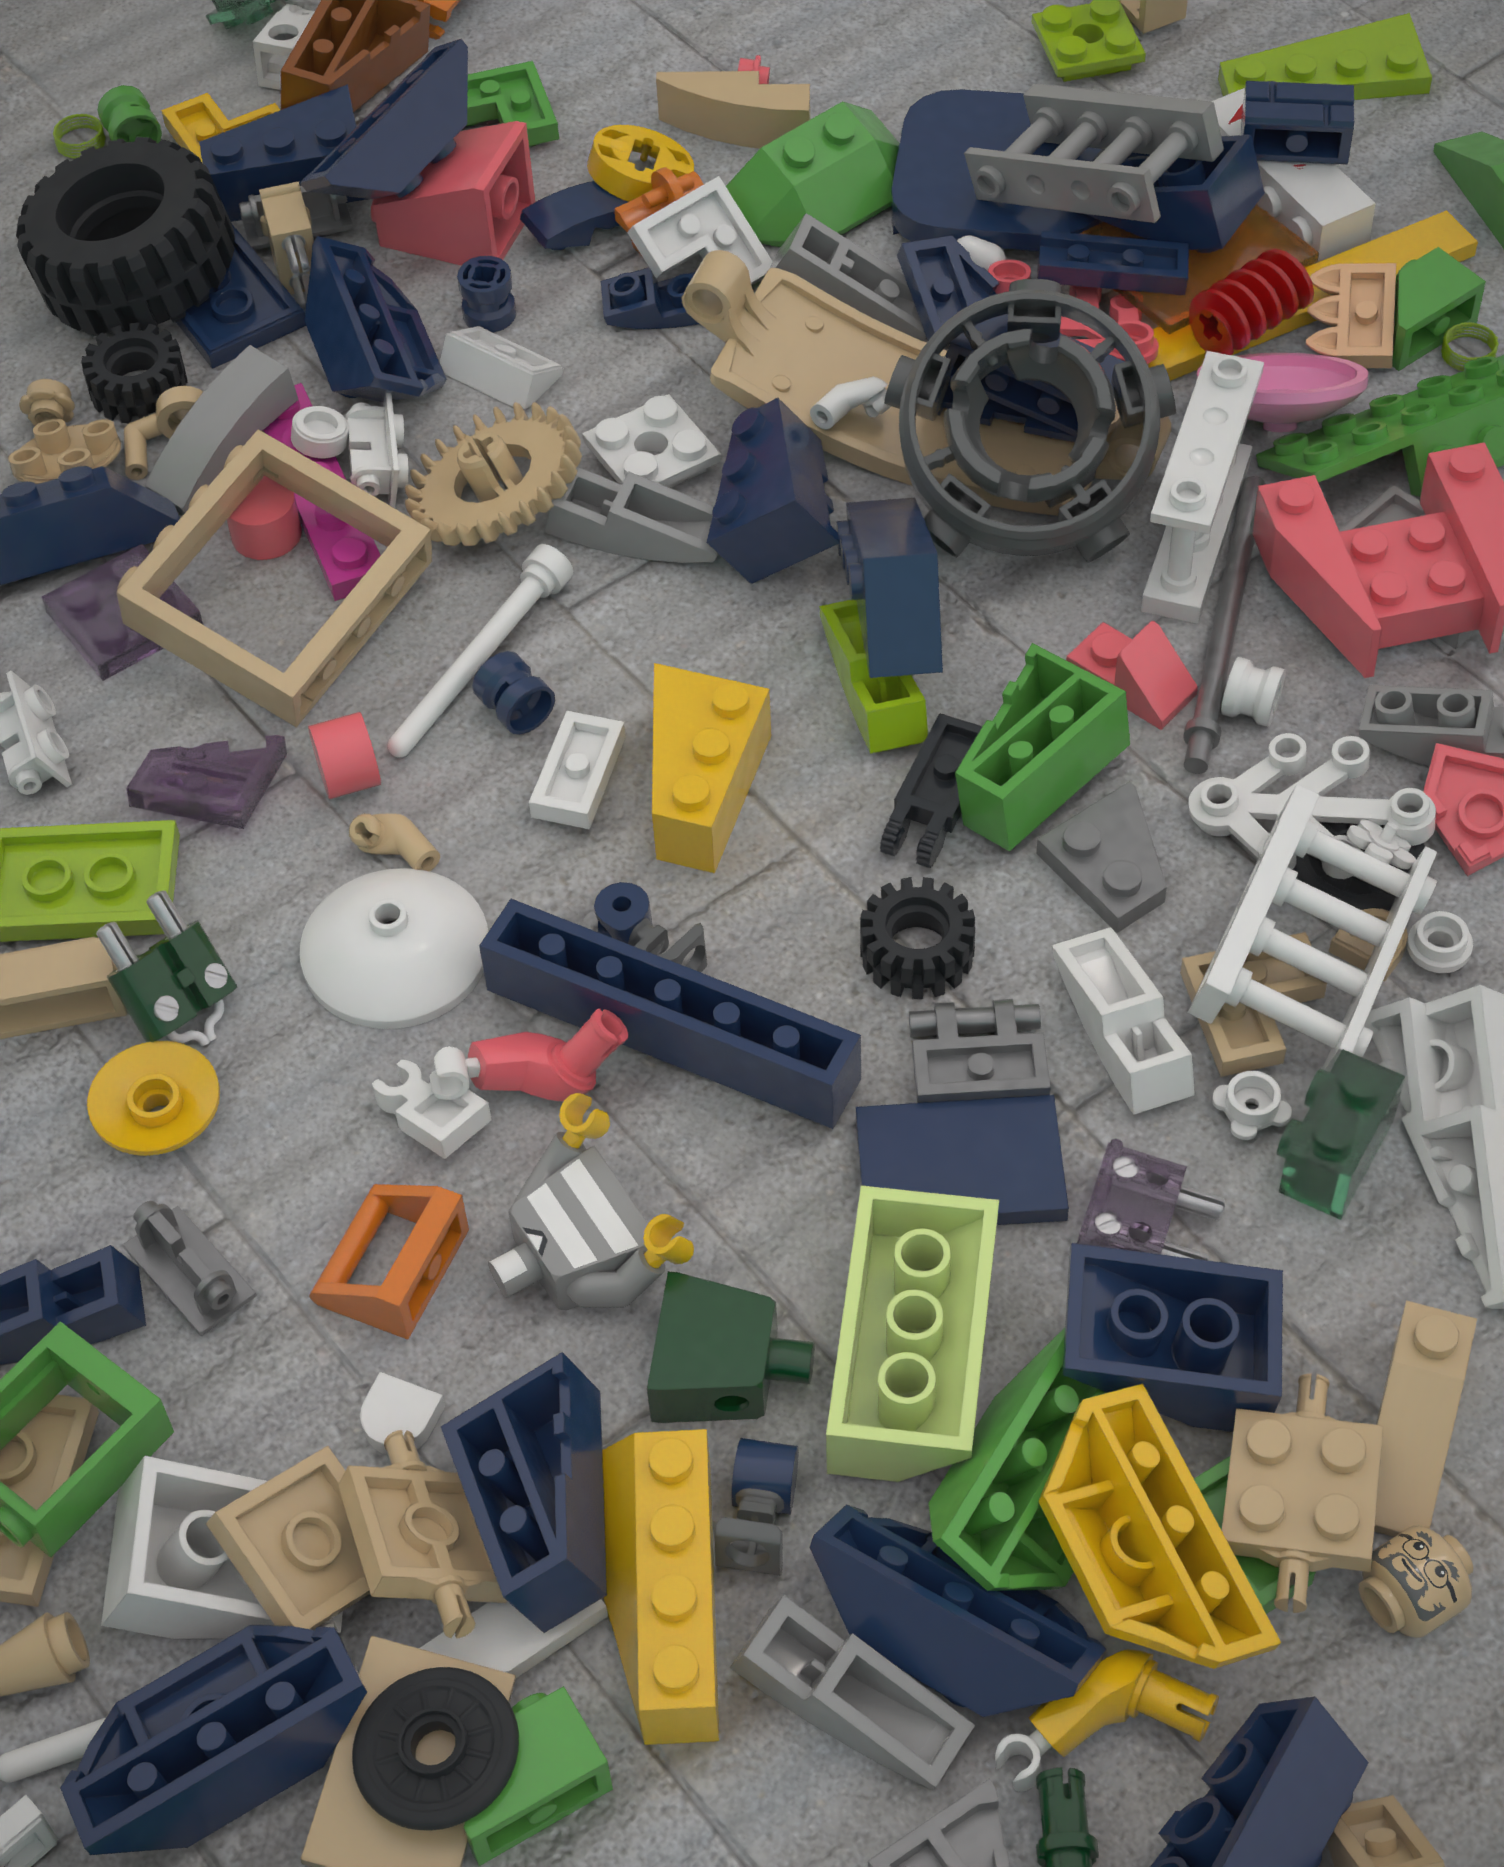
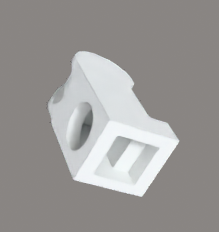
M286 4L279 12H276L253 40L258 86L281 90V69L315 11L305 10L297 5Z

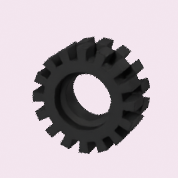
M130 323V331L122 332L119 325L111 328L113 336L108 337L102 332L95 337L97 345L89 343L85 348L86 356H82L81 360L83 374L91 402L93 401L94 408L99 413L101 411L104 412L105 418L113 421L119 414L121 423L129 424L132 416H138L141 419L150 413H156L157 399L164 391L177 386H186V383H188L177 340L172 339L171 333L166 329L159 333L157 325L148 324L145 331H141L140 323ZM147 370L138 375L124 376L133 371Z
M912 877L901 879V890L896 891L893 885L888 883L881 887V898L872 894L867 900V910L862 909L860 917V957L863 959V968L868 975L873 972V983L882 989L890 981L891 994L900 998L904 988L912 989V999H923L925 988H931L934 998L944 995L945 981L954 989L962 983V972L969 974L972 968L975 952V915L973 909L968 910V900L965 896L960 894L953 899L954 887L945 882L939 891L934 890V879L923 877L922 887H913ZM922 927L935 931L942 937V940L932 947L913 949L898 944L894 941L893 936L907 928Z

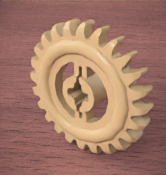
M515 402L513 404L515 416L511 422H508L502 411L495 406L493 413L496 420L492 427L487 428L476 414L473 415L476 427L475 434L472 436L464 434L458 426L453 425V432L458 445L446 447L440 439H435L436 448L442 459L433 461L426 454H421V462L428 475L423 476L415 469L410 470V476L416 488L410 484L405 486V493L408 497L405 500V506L409 515L415 521L431 529L432 541H443L445 545L456 546L460 542L464 546H473L481 538L484 539L485 543L497 540L500 533L504 532L507 536L516 533L518 525L522 523L529 526L536 521L535 515L538 512L547 513L554 507L551 500L562 498L568 491L566 484L571 483L577 475L576 467L580 464L582 458L579 450L581 440L569 419L563 414L559 415L551 406L547 408L545 415L541 406L536 402L532 403V417L528 418L522 406ZM512 456L526 457L531 460L529 471L524 477ZM499 480H501L504 486L506 487L505 491L499 485ZM467 483L470 484L479 503L465 502L461 499L463 488Z

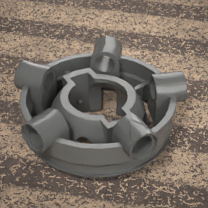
M1045 279L1017 280L1011 282L1009 292L989 296L962 309L933 334L920 351L916 360L901 355L891 376L884 404L900 409L899 434L906 471L919 498L929 510L924 516V521L932 541L956 558L969 543L986 550L1015 556L1054 554L1077 547L1087 563L1103 556L1130 535L1120 517L1136 500L1151 471L1158 446L1160 418L1176 414L1174 394L1164 364L1149 368L1135 342L1114 319L1086 301L1061 293L1062 286L1055 281ZM1008 314L1007 332L985 342L981 332L975 328V325L991 318ZM1061 316L1082 323L1105 338L1104 341L1095 346L1091 353L1085 347L1064 335L1060 336L1059 346L1045 347L1036 344L1049 343L1059 339ZM964 333L974 351L966 357L950 382V388L953 392V404L951 409L949 408L944 411V427L948 447L937 449L934 453L923 457L916 433V415L934 422L944 400L951 377V359L939 354L952 340ZM1116 348L1126 362L1114 365L1111 385L1100 363ZM1007 364L1017 381H1041L1060 390L1070 400L1078 423L1077 438L1073 449L1068 455L1073 465H1064L1061 468V472L1052 475L1050 472L1036 475H1018L997 465L986 453L979 431L980 419L984 407L989 401L981 380L990 372ZM1117 406L1124 428L1143 423L1139 450L1128 472L1113 491L1104 479L1085 491L1083 488L1095 479L1096 469L1107 454L1109 443L1106 440L1111 423L1115 420ZM955 460L957 465L973 483L997 497L1030 503L1045 501L1049 508L1072 497L1074 499L1059 508V522L1040 526L1004 524L990 520L991 505L949 473L942 483L939 484L931 470L944 467L945 464Z

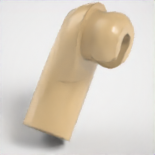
M364 813L355 817L350 824L349 837L351 841L365 853L401 855L412 869L429 872L436 867L440 860V853L413 822L404 815L390 813L371 815Z

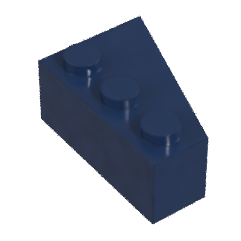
M973 295L968 306L982 299ZM1008 314L994 317L975 325V328L981 332L985 342L1007 332ZM964 333L950 342L945 355L946 358L951 359V377L944 400L937 414L938 416L941 415L943 408H952L953 392L950 388V382L966 357L974 351ZM1060 333L1059 339L1056 341L1036 344L1045 347L1059 346L1060 336L1064 334ZM1071 338L1072 340L1076 341L1077 343L1085 347L1090 353L1095 349L1087 344H1084L1080 341ZM1108 354L1100 364L1112 385L1114 365L1125 361ZM1007 364L990 372L981 380L989 401L984 407L980 424L991 426L994 418L1025 424L1024 433L1075 443L1078 431L1076 413L1070 400L1060 390L1041 381H1017Z

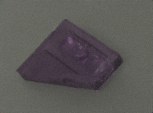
M265 736L266 748L233 752L229 751L228 741L204 743L194 748L177 746L152 749L126 788L129 807L244 829L287 756L285 736Z

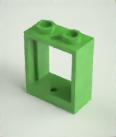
M61 1321L0 1379V1450L67 1385L120 1425V1427L37 1510L0 1481V1531L21 1548L31 1541L49 1557H52L124 1484L144 1456L151 1457L174 1433L162 1400Z

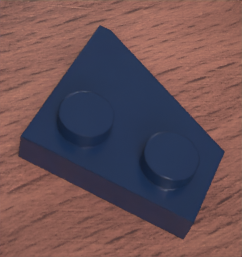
M953 236L901 244L897 258L928 341L947 320L968 306L973 295L984 299L997 294L995 290L999 282L985 268L975 264L970 257V253Z

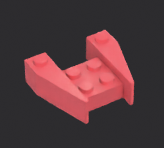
M1485 442L1428 453L1420 497V504L1425 513L1424 516L1340 532L1315 475L1258 486L1252 535L1269 576L1364 678L1374 677L1378 649L1479 630L1489 654L1498 652L1504 627V481Z

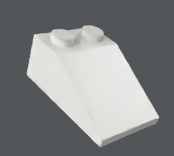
M144 1456L118 1490L101 1626L171 1639H227L249 1625L275 1626L206 1525L207 1521L216 1511L267 1481ZM343 1611L322 1625L334 1621L340 1635Z

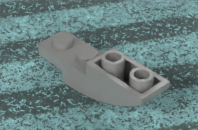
M1369 685L1359 725V737L1387 752L1429 767L1436 743L1504 759V707H1494L1492 690Z

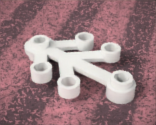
M1291 733L1278 735L1269 744L1268 757L1235 779L1215 777L1199 783L1192 790L1188 801L1190 816L1202 831L1213 836L1233 834L1258 858L1270 833L1255 819L1276 820L1296 784L1320 795L1310 816V819L1317 823L1359 824L1361 820H1369L1385 827L1387 822H1392L1399 828L1395 835L1407 840L1411 846L1426 842L1433 835L1436 820L1434 802L1423 791L1416 788L1401 789L1389 800L1323 796L1348 778H1358L1369 769V745L1365 740L1356 736H1346L1338 739L1332 746V758L1280 794H1260L1262 790L1281 776H1291L1300 773L1307 763L1306 743L1300 736ZM1283 752H1294L1296 755L1293 757L1286 758L1280 756L1279 754ZM1353 754L1357 755L1359 758L1355 760H1345L1342 757L1345 755ZM1404 811H1416V812H1414V813H1406V812H1404ZM1319 825V831L1361 851L1346 835L1334 836L1324 826ZM1293 854L1288 865L1290 869H1293L1296 865L1297 859L1295 854ZM1322 861L1323 870L1333 878L1346 879L1353 876Z

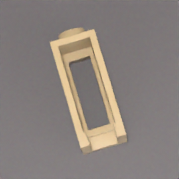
M89 937L0 954V1039L127 1016L125 1006L107 978V975L117 968L99 938Z

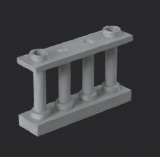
M1034 84L1023 95L1031 125L1005 151L970 147L964 155L978 200L1155 223L1161 217L1153 185L1155 181L1177 158L1213 162L1224 150L1215 105L1211 101ZM1044 142L1060 144L1049 156L1032 155ZM1088 147L1105 149L1093 162L1076 160ZM1132 152L1150 154L1139 167L1121 165Z

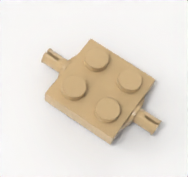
M1312 1373L1299 1376L1296 1412L1279 1414L1236 1409L1222 1532L1234 1555L1259 1558L1275 1567H1279L1277 1592L1274 1600L1276 1608L1288 1612L1290 1586L1295 1585L1293 1613H1300L1307 1609L1306 1599L1309 1571L1315 1572L1328 1568H1341L1371 1572L1383 1439L1382 1425L1339 1421L1325 1416L1327 1392L1330 1382L1326 1377L1317 1374L1314 1399L1311 1400Z
M397 1430L389 1434L384 1440V1447L388 1452L391 1465L382 1468L348 1465L338 1485L371 1597L431 1600L437 1605L443 1623L444 1634L448 1638H452L455 1633L456 1638H461L471 1633L475 1628V1621L471 1616L467 1601L507 1603V1600L502 1596L458 1473L446 1472L425 1465V1463L420 1461L413 1434L406 1430L403 1436L402 1430Z

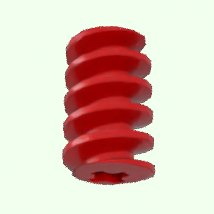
M1276 248L1266 250L1256 259L1248 261L1239 270L1231 272L1224 280H1218L1208 290L1199 292L1191 300L1189 323L1193 335L1204 351L1232 355L1234 350L1245 348L1250 343V340L1259 339L1266 330L1276 328L1282 320L1290 319L1298 309L1307 308L1314 298L1312 280L1298 259L1287 251Z

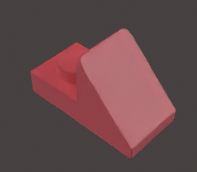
M1155 621L1148 623L1133 639L1102 622L1066 657V661L1126 691L1127 710L1160 730L1197 695V684L1165 633Z

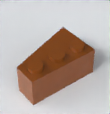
M321 0L281 69V110L348 84L353 112H355L428 52L430 4L417 0Z

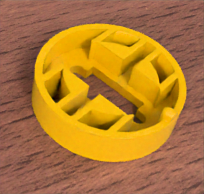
M612 125L598 131L594 137L587 161V169L593 180L607 192L628 202L653 190L651 175L660 168H668L676 178L694 171L692 157L679 143L662 133L634 125ZM631 151L641 153L640 160L642 162L647 161L648 156L655 158L656 162L653 170L646 167L644 171L635 169V164L628 161Z

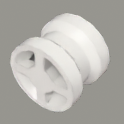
M1237 657L1224 692L1221 714L1229 717L1245 714L1252 716L1256 724L1270 727L1281 698L1286 669L1273 666L1264 670L1254 667L1250 659Z

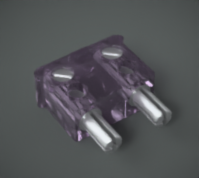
M1112 1139L1111 1142H1108L1077 1244L1209 1261L1208 1254L1167 1242L1165 1239L1175 1208L1218 1221L1224 1212L1225 1199L1182 1185L1187 1166L1123 1147V1142L1120 1139Z

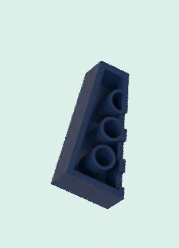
M915 497L847 502V520L836 521V530L840 540L838 554L841 556L842 568L846 574V582L850 587L851 600H856L869 677L943 673L938 555Z

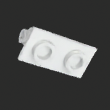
M385 393L384 407L370 406L363 402L356 403L347 412L345 418L349 424L348 448L350 450L351 483L374 497L378 494H388L389 505L395 508L397 488H405L408 484V456L397 451V448H403L404 442L403 414L393 413L392 394Z
M9 671L6 675L11 691L0 693V745L6 749L2 752L10 785L18 789L20 793L29 795L38 792L43 782L54 777L68 788L72 785L65 759L69 757V752L64 741L56 732L52 716L56 714V709L51 698L39 685L35 684L31 687L14 672Z

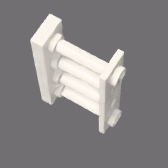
M1211 351L1206 352L1151 511L1150 522L1166 525L1142 596L1141 612L1196 624L1199 623L1240 497L1243 481L1246 478L1251 463L1253 446L1241 444L1240 440L1263 373L1264 362Z
M1296 784L1273 825L1187 1013L1212 1024L1224 1003L1236 1007L1240 1002L1330 1046L1331 1050L1319 1078L1331 1083L1346 1062L1355 1067L1358 1065L1370 1043L1373 1031L1364 1027V1024L1411 913L1414 912L1420 915L1434 891L1437 880L1427 875L1437 851L1425 846L1408 873L1319 831L1320 824L1311 820L1310 816L1320 795ZM1307 853L1396 896L1386 921L1378 919L1296 879L1298 872L1288 868L1293 854L1303 858ZM1286 902L1375 945L1364 972L1275 929L1276 922L1265 917L1271 903L1281 907ZM1261 952H1264L1352 995L1353 998L1343 1022L1341 1023L1251 979L1253 972L1243 968L1248 953L1258 957Z

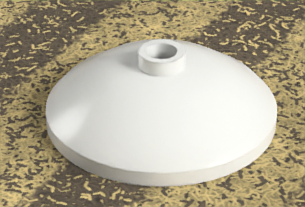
M408 868L386 869L368 873L334 890L324 898L309 917L300 942V963L305 982L315 999L325 1009L352 1024L375 1029H398L426 1023L459 1005L480 981L484 970L479 945L488 933L487 922L484 913L473 896L447 877L425 870ZM389 921H395V922L390 923V924H384V923L389 922Z

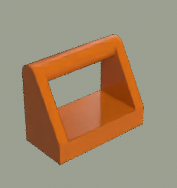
M374 1184L310 1292V1299L320 1307L408 1340L469 1231L462 1195L439 1186ZM387 1213L416 1223L381 1286L347 1284Z

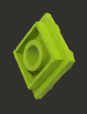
M1093 0L1089 4L1072 7L1051 5L1046 7L1043 12L1032 14L1031 22L1057 78L1061 77L1063 82L1131 70L1132 64L1145 62L1146 53L1119 0Z

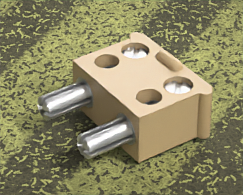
M298 181L259 190L264 213L260 217L262 233L264 236L269 237L279 281L291 295L295 294L297 303L305 311L306 303L303 292L307 296L314 239L311 229L310 210L308 207H305Z

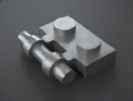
M1013 999L992 1000L991 1007L955 1009L954 1002L935 1003L934 1010L909 1011L910 1037L936 1035V1039L912 1040L917 1103L1050 1095L1051 1086L1044 1032L1017 1034L1018 1030L1041 1029L1039 1004L1014 1005ZM994 1032V1035L958 1037V1034Z

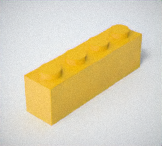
M707 1429L633 1433L602 1450L607 1596L603 1597L618 1646L644 1745L719 1741L711 1467Z

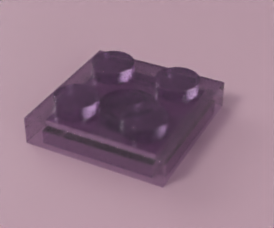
M142 544L41 597L46 613L102 681L163 649L160 645L123 624L116 594L124 574L133 566L139 567L150 554ZM173 582L159 599L203 625L198 608L179 586Z

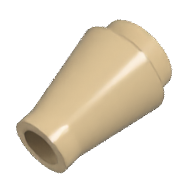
M46 1612L0 1645V1697L74 1682L76 1672L89 1667L90 1657L85 1638L78 1623L69 1612L56 1617Z

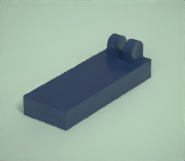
M1041 231L1037 279L1055 281L1060 285L1185 295L1188 283L1189 243Z

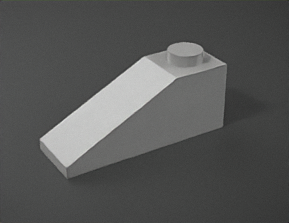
M806 213L778 250L770 268H779L796 274L867 316L923 341L926 335L904 274Z

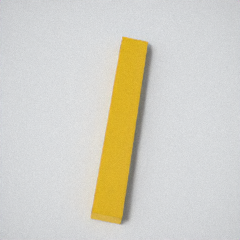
M1446 210L1307 266L1305 269L1309 276H1311L1321 268L1334 264L1396 263L1397 277L1399 270L1407 262L1413 259L1417 260L1437 247L1459 262L1474 257L1478 241ZM1313 285L1314 298L1309 306L1320 299L1334 295L1325 293ZM1307 308L1298 309L1290 319L1282 320L1276 328L1266 330L1259 339L1250 340V343L1245 348L1234 350L1232 355L1318 320L1307 313ZM1189 315L1153 329L1154 337L1157 339L1159 347L1156 359L1148 363L1149 368L1164 364L1171 381L1196 371L1202 366L1206 351L1200 347L1193 335L1189 323Z

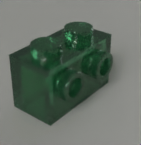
M1342 1049L1330 1072L1320 1068L1314 1076L1305 1097L1304 1105L1310 1107L1303 1122L1294 1118L1290 1120L1277 1148L1276 1155L1285 1159L1279 1193L1341 1220L1395 1119L1405 1076Z

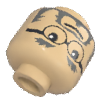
M1411 1526L1373 1550L1371 1572L1362 1571L1364 1580L1359 1583V1593L1367 1611L1381 1628L1389 1633L1394 1634L1400 1631L1405 1636L1421 1638L1461 1613L1471 1603L1472 1586L1468 1575L1473 1572V1563L1466 1549L1453 1536L1445 1535L1442 1537L1430 1528Z

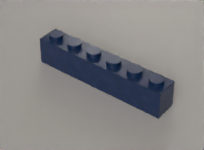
M512 898L479 945L487 991L579 1028L590 1019L597 1009H601V1011L604 1009L609 1010L619 1017L627 1028L628 1039L622 1045L828 1128L834 1129L861 1081L860 1034Z

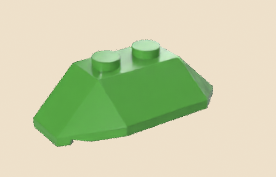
M842 101L761 147L726 185V188L761 244L781 247L806 213L840 235H843L892 206V183L900 143L872 110Z
M1065 1328L993 1398L975 1427L972 1458L952 1464L928 1503L933 1542L987 1591L1057 1590L1067 1585L1074 1572L1038 1501L1078 1405L1083 1399L1107 1392L1063 1375Z

